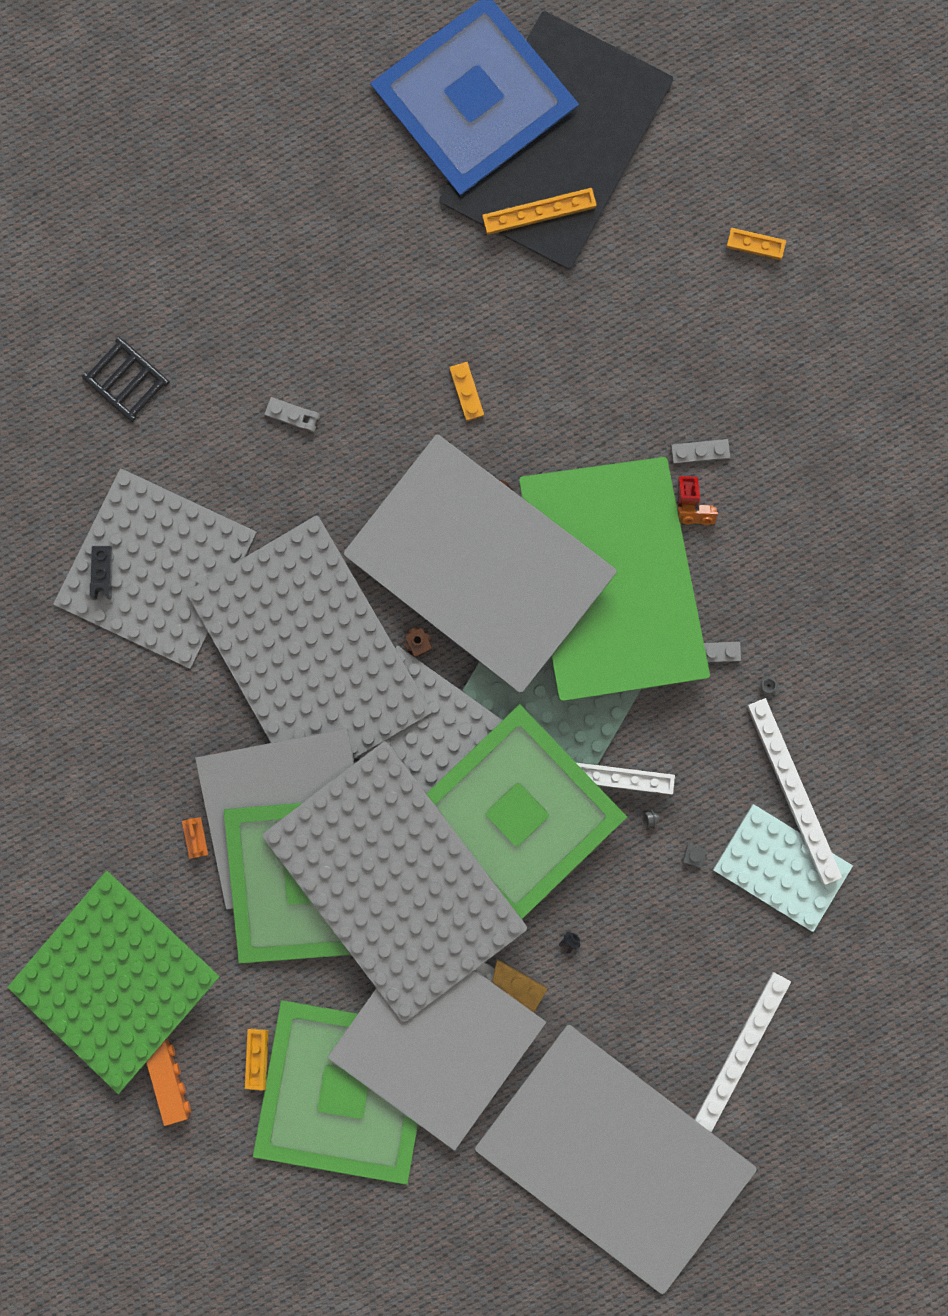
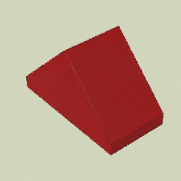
M679 476L678 505L697 506L700 502L698 477Z

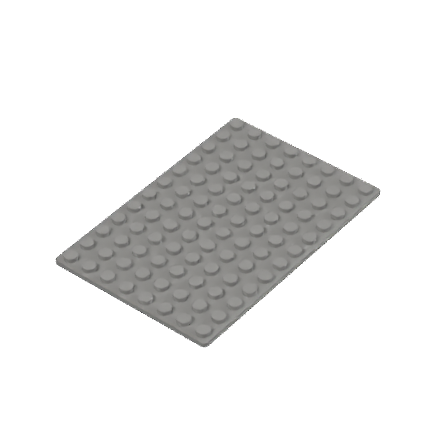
M440 435L434 436L344 551V555L520 693L525 691L617 573L613 566Z
M318 516L312 517L187 591L190 601L271 743L348 729L354 759L431 713L426 700Z
M387 742L379 744L263 833L264 840L402 1022L408 1021L527 930V925Z
M567 1025L475 1148L480 1155L661 1294L668 1290L756 1172L755 1165L571 1025Z

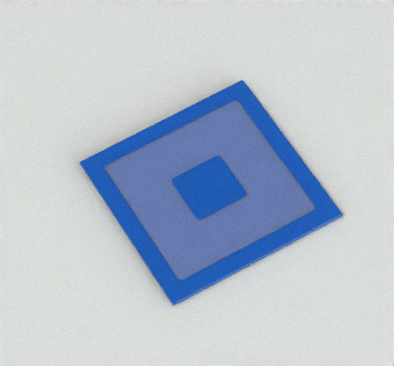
M479 0L370 83L460 196L579 106V103L493 0Z

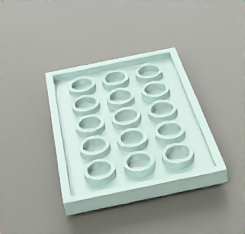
M752 804L713 871L814 932L853 865L833 854L842 878L823 885L801 833Z

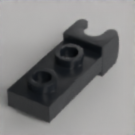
M92 546L90 597L96 600L98 593L104 591V596L110 600L112 598V547Z

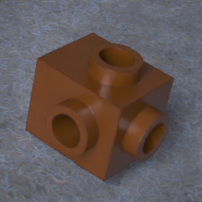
M418 627L407 631L408 634L405 635L406 641L403 643L408 652L412 651L415 658L432 651L429 643L432 639L428 630L424 632L423 628L418 629ZM416 639L421 640L419 644L414 643Z

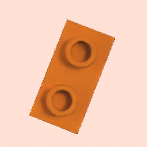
M695 505L678 506L680 523L686 525H710L716 523L718 512L717 508L713 507V505H699V511L695 510Z
M201 817L182 821L189 859L208 855Z

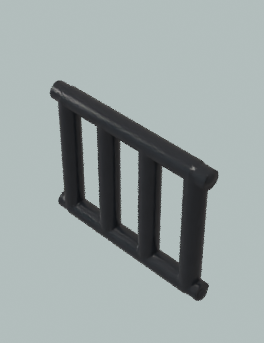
M118 337L115 340L116 344L89 373H84L82 378L131 422H134L136 419L135 415L163 385L167 386L170 381L126 341ZM123 349L130 356L101 386L94 378ZM137 361L143 369L115 398L108 390ZM150 373L157 379L156 383L129 411L122 402Z

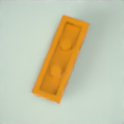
M731 228L726 248L781 260L786 240Z
M468 362L449 367L466 422L483 417L484 412Z
M247 1030L245 1089L266 1090L269 1030Z

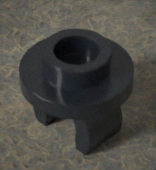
M571 932L564 934V938L559 943L560 947L563 944H568L567 954L571 953L573 949L577 950L581 945L578 935Z

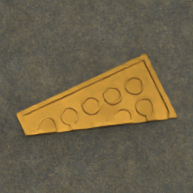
M496 959L492 983L534 1012L548 988L501 960Z

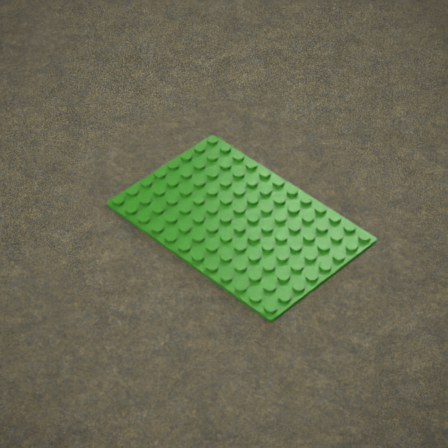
M660 457L520 477V490L524 500L604 559L617 571L612 580L551 656L559 700H575L709 678L710 672L667 458Z

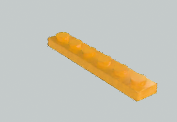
M592 188L484 214L482 218L486 233L489 235L593 209L597 205Z

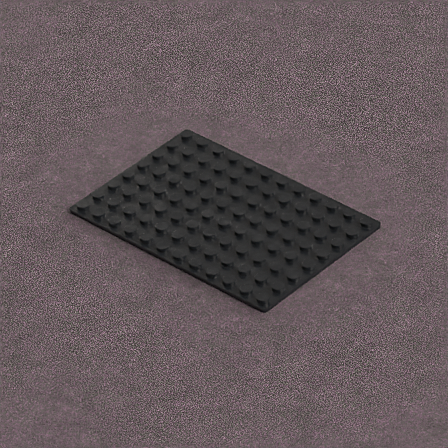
M543 11L526 41L579 103V106L461 196L448 182L439 200L441 204L485 226L482 218L484 214L592 188L597 205L596 208L497 232L558 265L571 269L672 84L673 77L576 26Z

